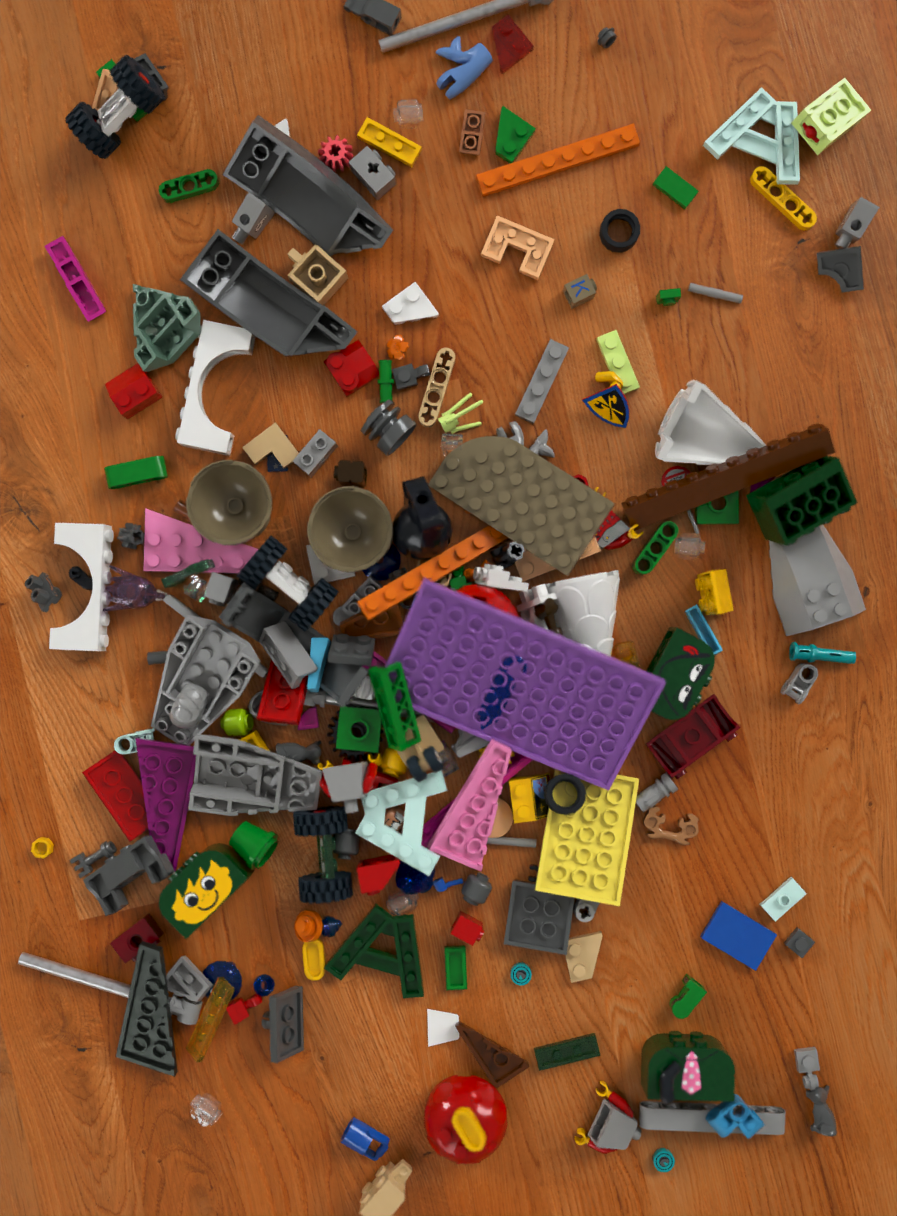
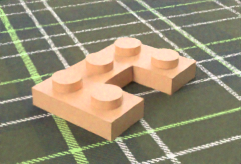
M497 216L481 256L500 264L508 245L521 250L526 255L519 272L538 280L555 239Z

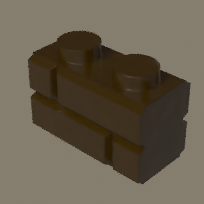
M340 460L338 466L334 467V478L343 487L354 485L358 488H365L367 468L363 461H353L351 463L347 460Z

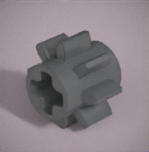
M126 523V527L119 528L120 531L117 539L123 542L122 547L137 549V545L143 544L145 533L140 530V525Z

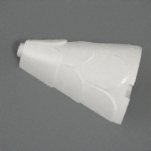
M691 380L686 384L688 387L686 390L681 389L664 416L658 432L661 440L660 443L657 442L655 445V455L657 459L665 462L712 465L726 462V459L729 457H739L746 454L752 448L759 449L766 446V444L727 405L723 404L705 384Z
M619 570L545 584L548 594H556L557 599L554 601L558 605V610L554 614L556 627L562 628L563 637L611 656L614 642L612 635L620 583Z

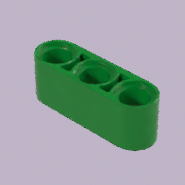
M153 456L104 468L108 489H119L168 477L164 456Z
M667 521L657 527L632 563V569L636 574L645 575L650 573L678 535L679 529L674 522ZM664 526L671 528L672 535L670 537L663 534ZM652 543L659 545L660 551L658 554L652 553L650 549ZM640 560H645L648 564L645 571L640 570L638 567Z

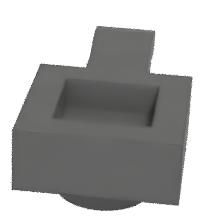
M412 363L392 369L398 391L418 385V378L430 375L427 364L413 369Z

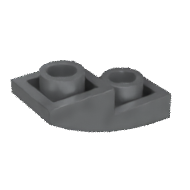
M370 575L341 609L350 617L361 612L357 602L383 586Z

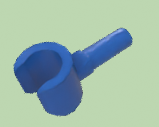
M442 877L433 881V885L438 892H443L450 886L463 883L462 878L446 883Z

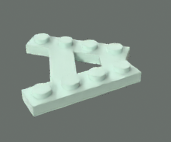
M761 87L704 142L703 146L717 160L731 147H735L776 164L777 184L797 185L800 182L798 131L791 124L798 116L797 102L776 101ZM760 119L775 125V139L753 131L750 128Z
M442 770L437 773L427 774V778L421 782L411 778L370 790L366 797L361 798L365 816L355 834L430 876L440 856L421 845L426 798L448 791ZM406 803L403 833L401 834L384 824L386 808Z

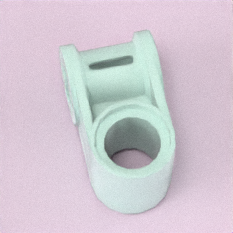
M152 728L122 735L115 740L114 748L119 754L136 753L135 737L154 740L153 732L155 730ZM123 739H127L130 742L128 750L124 749L121 745Z

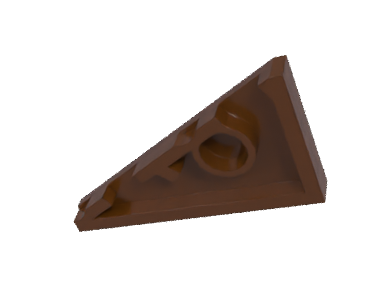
M460 1021L455 1024L456 1029L495 1088L500 1087L529 1068V1063L513 1052Z

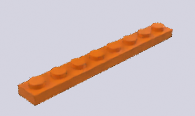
M633 123L477 174L476 179L482 197L638 147L640 140Z
M489 525L359 600L357 605L366 619L370 621L415 595L424 578L437 582L509 540V538Z

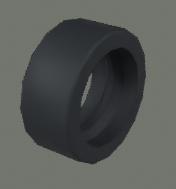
M616 209L609 212L604 217L600 226L599 236L602 244L613 252L622 253L628 251L635 245L640 235V223L634 213L626 209ZM620 219L630 224L632 235L627 241L616 242L609 237L608 226L613 220Z
M561 774L548 781L545 787L544 798L552 811L557 814L568 815L575 813L583 806L586 791L584 784L579 778L572 774ZM563 781L573 784L577 790L575 803L568 807L558 805L552 795L554 787Z

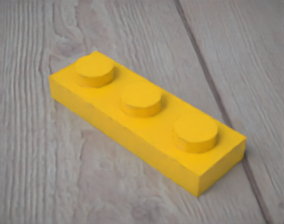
M368 117L357 134L358 139L410 167H413L422 150V146Z

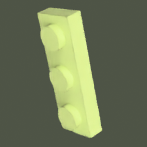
M617 330L597 337L596 340L608 370L615 372L623 381V388L621 390L624 395L639 389V383Z

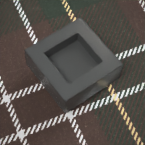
M796 927L784 944L803 958L815 942Z

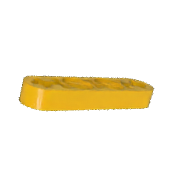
M761 166L753 171L750 176V182L756 190L798 229L806 231L813 227L817 216L807 204L785 184H777V177L768 168ZM763 174L764 178L758 181L757 177ZM769 181H771V183L769 184V186H768L767 189H766V188H765V185H766ZM778 187L781 190V195L778 197L773 196L770 189ZM793 201L796 204V209L793 211L788 210L786 202ZM801 209L802 212L796 217L795 214ZM808 216L810 218L809 221L803 223L802 220Z

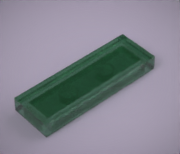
M595 1033L534 1048L539 1071L601 1056Z

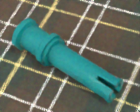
M792 642L789 648V659L792 661L802 659L810 663L821 660L854 664L856 652L817 648L814 644L806 646Z

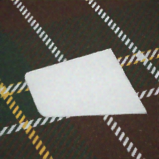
M427 1009L428 1047L459 1039V1032L455 1027V1024L459 1022L457 1014Z

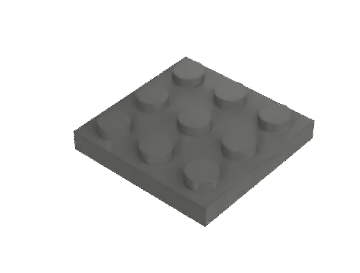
M513 880L504 944L567 955L575 898L536 891V883Z

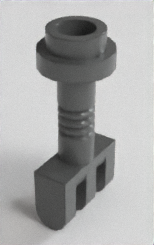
M105 841L101 844V849L86 857L84 852L69 860L71 864L77 861L80 862L79 865L74 867L75 871L83 867L84 871L78 874L79 878L93 871L91 864L104 856L107 858L114 856V853L117 851L115 844L111 841Z

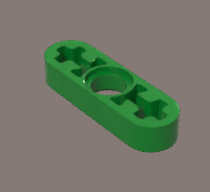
M206 169L164 181L159 186V194L165 202L173 203L216 190L219 186V179L213 170ZM210 176L212 179L211 184L209 185L207 184V182H205L207 181L206 177ZM197 179H199L200 182H201L200 184H201L202 187H200V188H199V184H198V182H197ZM188 181H192L195 184L194 189L191 191L184 190V184ZM176 185H179V188H180V190H181L182 193L179 194L178 188H177ZM167 188H171V196L166 194Z

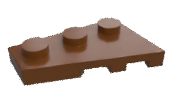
M400 603L370 621L366 619L362 611L340 622L341 633L358 637L365 635L375 639L399 635L404 624Z

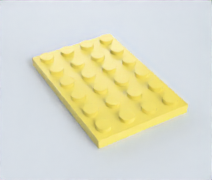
M555 769L553 777L567 773ZM617 775L609 791L580 779L585 787L586 798L583 806L578 811L563 815L557 814L548 807L535 890L620 906L639 779ZM560 782L553 789V799L561 807L571 806L577 799V790L569 782Z

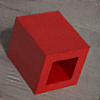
M460 910L451 927V934L473 946L475 941L479 942L484 934L482 929L483 922Z

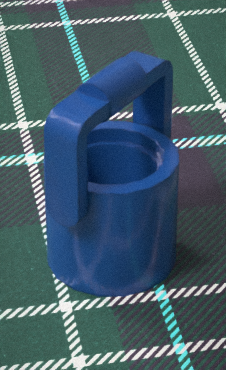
M352 1117L342 1135L340 1143L373 1161H377L388 1150L390 1139L373 1127ZM372 1139L381 1143L376 1152L368 1148Z

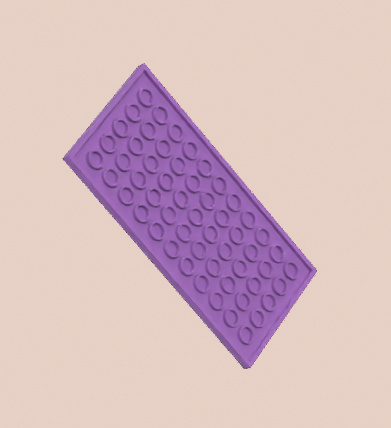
M426 578L421 583L385 665L387 667L395 662H401L414 711L489 742L491 739H494L509 746L516 753L567 774H572L579 779L608 791L666 684L663 678ZM396 670L388 673L392 683L395 682L397 677ZM397 689L395 701L399 703L402 692Z

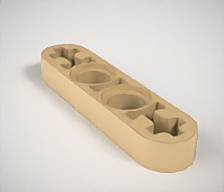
M450 348L440 349L434 362L418 415L419 422L424 427H432L438 419L455 363V353ZM446 353H448L449 358L452 359L447 360L445 368H449V371H447L444 368H441L443 364V358H441V356H445ZM436 373H444L446 380L443 383H437L434 380ZM436 392L439 394L440 399L437 403H431L428 400L430 393ZM425 404L429 407L437 408L436 411L432 409L431 417L434 419L429 420L428 423L422 417V415H427L428 407H425Z

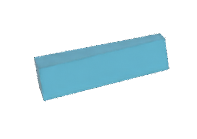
M698 605L685 610V614L698 638L711 647L714 656L721 653L723 649Z
M329 638L311 639L310 657L318 669L316 672L308 675L307 689L310 692H319L331 645Z

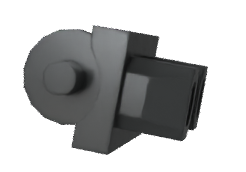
M42 572L39 577L30 575L24 583L27 589L32 590V601L38 603L43 612L47 613L50 604L58 603L62 597L60 589L53 586L46 573Z

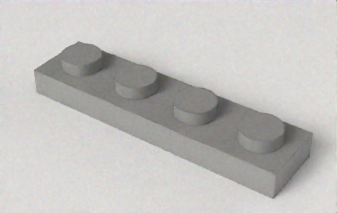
M550 339L515 416L534 424L569 347Z

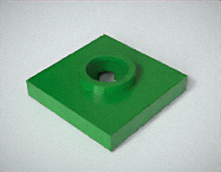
M739 490L723 496L725 498V507L722 510L714 509L711 501L697 506L696 525L739 524Z
M340 706L336 749L378 753L382 724L379 710ZM362 722L367 727V732L363 737L358 738L352 734L351 727L354 723Z

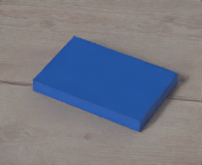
M721 900L700 937L756 971L777 934Z

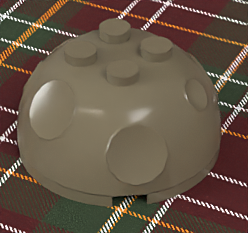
M221 460L207 465L193 478L186 498V509L192 525L203 537L211 542L222 545H238L259 536L265 530L271 520L272 495L265 478L254 467L235 460Z
M340 487L326 493L316 502L311 510L307 524V534L312 550L323 564L335 570L357 572L373 566L388 552L393 540V523L386 505L375 494L357 487Z

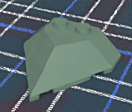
M133 284V292L136 293V303L133 304L134 336L137 337V348L134 349V357L142 370L148 372L174 363L200 335V312L189 297Z

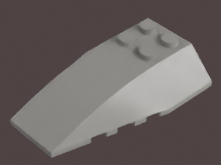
M824 525L816 527L813 533L801 536L797 539L796 543L789 546L769 541V558H771L772 569L771 579L773 581L772 594L786 636L814 630L855 616L866 610L853 570Z
M203 734L195 735L193 755H196L194 784L190 791L189 810L226 816H238L239 813L253 815L264 811L278 813L279 810H288L289 812L317 810L322 770L238 739Z

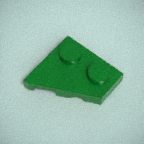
M504 106L501 108L495 154L510 164L515 162L535 133L536 128Z

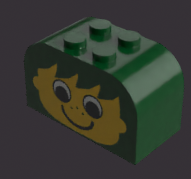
M217 843L210 845L201 853L196 851L184 862L185 868L181 866L168 878L170 883L160 894L159 908L162 915L185 939L208 919L255 871L248 868L242 857L229 845Z

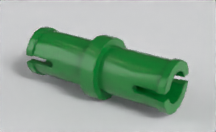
M391 360L378 361L379 379L377 381L378 385H380V403L382 404L389 399L392 400V384H394V379H392Z

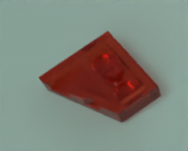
M509 14L492 26V35L495 41L500 72L503 74L533 51L534 46Z

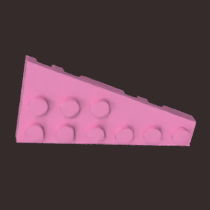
M145 508L143 571L238 574L259 550L243 543L238 545H222L211 542L203 537L193 525Z
M491 739L428 843L427 847L429 850L480 872L482 871V860L487 851L486 844L492 832L498 808L497 801L499 794L502 792L503 787L501 785L503 777L507 772L512 752L509 746Z

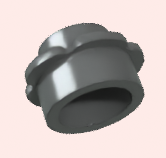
M607 27L602 29L598 34V44L604 48L611 46L617 38V35L614 33L615 29H608Z

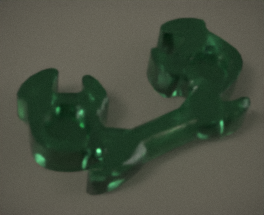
M206 559L161 579L165 589L175 587L184 583L186 577L209 571L215 565L212 559Z

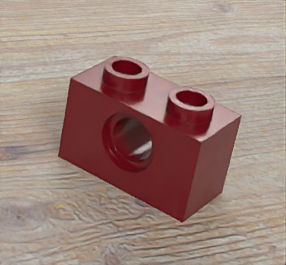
M148 913L110 944L126 964L130 960L135 962L137 959L140 944L136 943L135 936H140L142 941L157 945L161 942L159 938L164 932L150 913Z

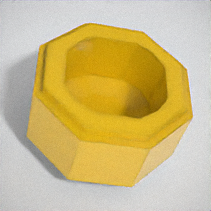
M40 837L32 843L31 852L36 858L44 859L53 853L54 844L49 838Z

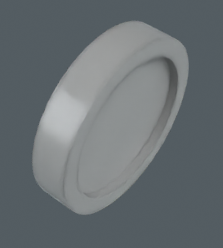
M341 607L337 608L333 613V620L338 626H340V622L350 617Z

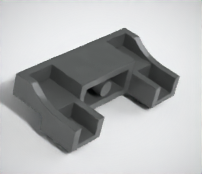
M152 835L142 837L133 845L123 847L119 855L106 859L102 867L83 879L87 889L100 903L105 916H109L129 904L122 888L146 872L151 883L155 884L163 881L173 874L175 870L167 854L160 853Z

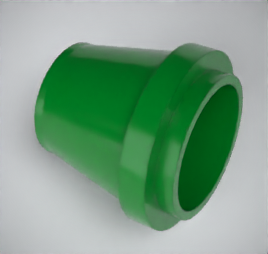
M244 821L233 833L229 845L246 862V866L254 870L255 868H261L268 861L279 841L277 840L278 835L273 831L268 832Z

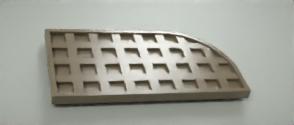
M499 436L475 438L456 447L445 457L428 484L514 542L522 544L525 549L569 576L615 505L609 499L517 441Z

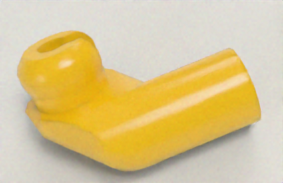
M605 371L596 373L595 379L597 382H609L610 386L617 384L620 389L623 388V381L615 372Z

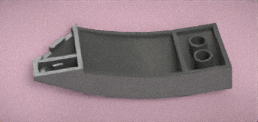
M259 115L252 121L223 173L232 182L267 204L329 256L342 252H358L368 248H382L393 232V229L365 199L332 169Z
M217 229L180 279V281L218 310L284 356L345 349L358 332L326 306L321 305L276 274L219 229Z

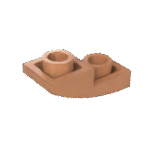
M465 109L459 153L480 155L485 112Z

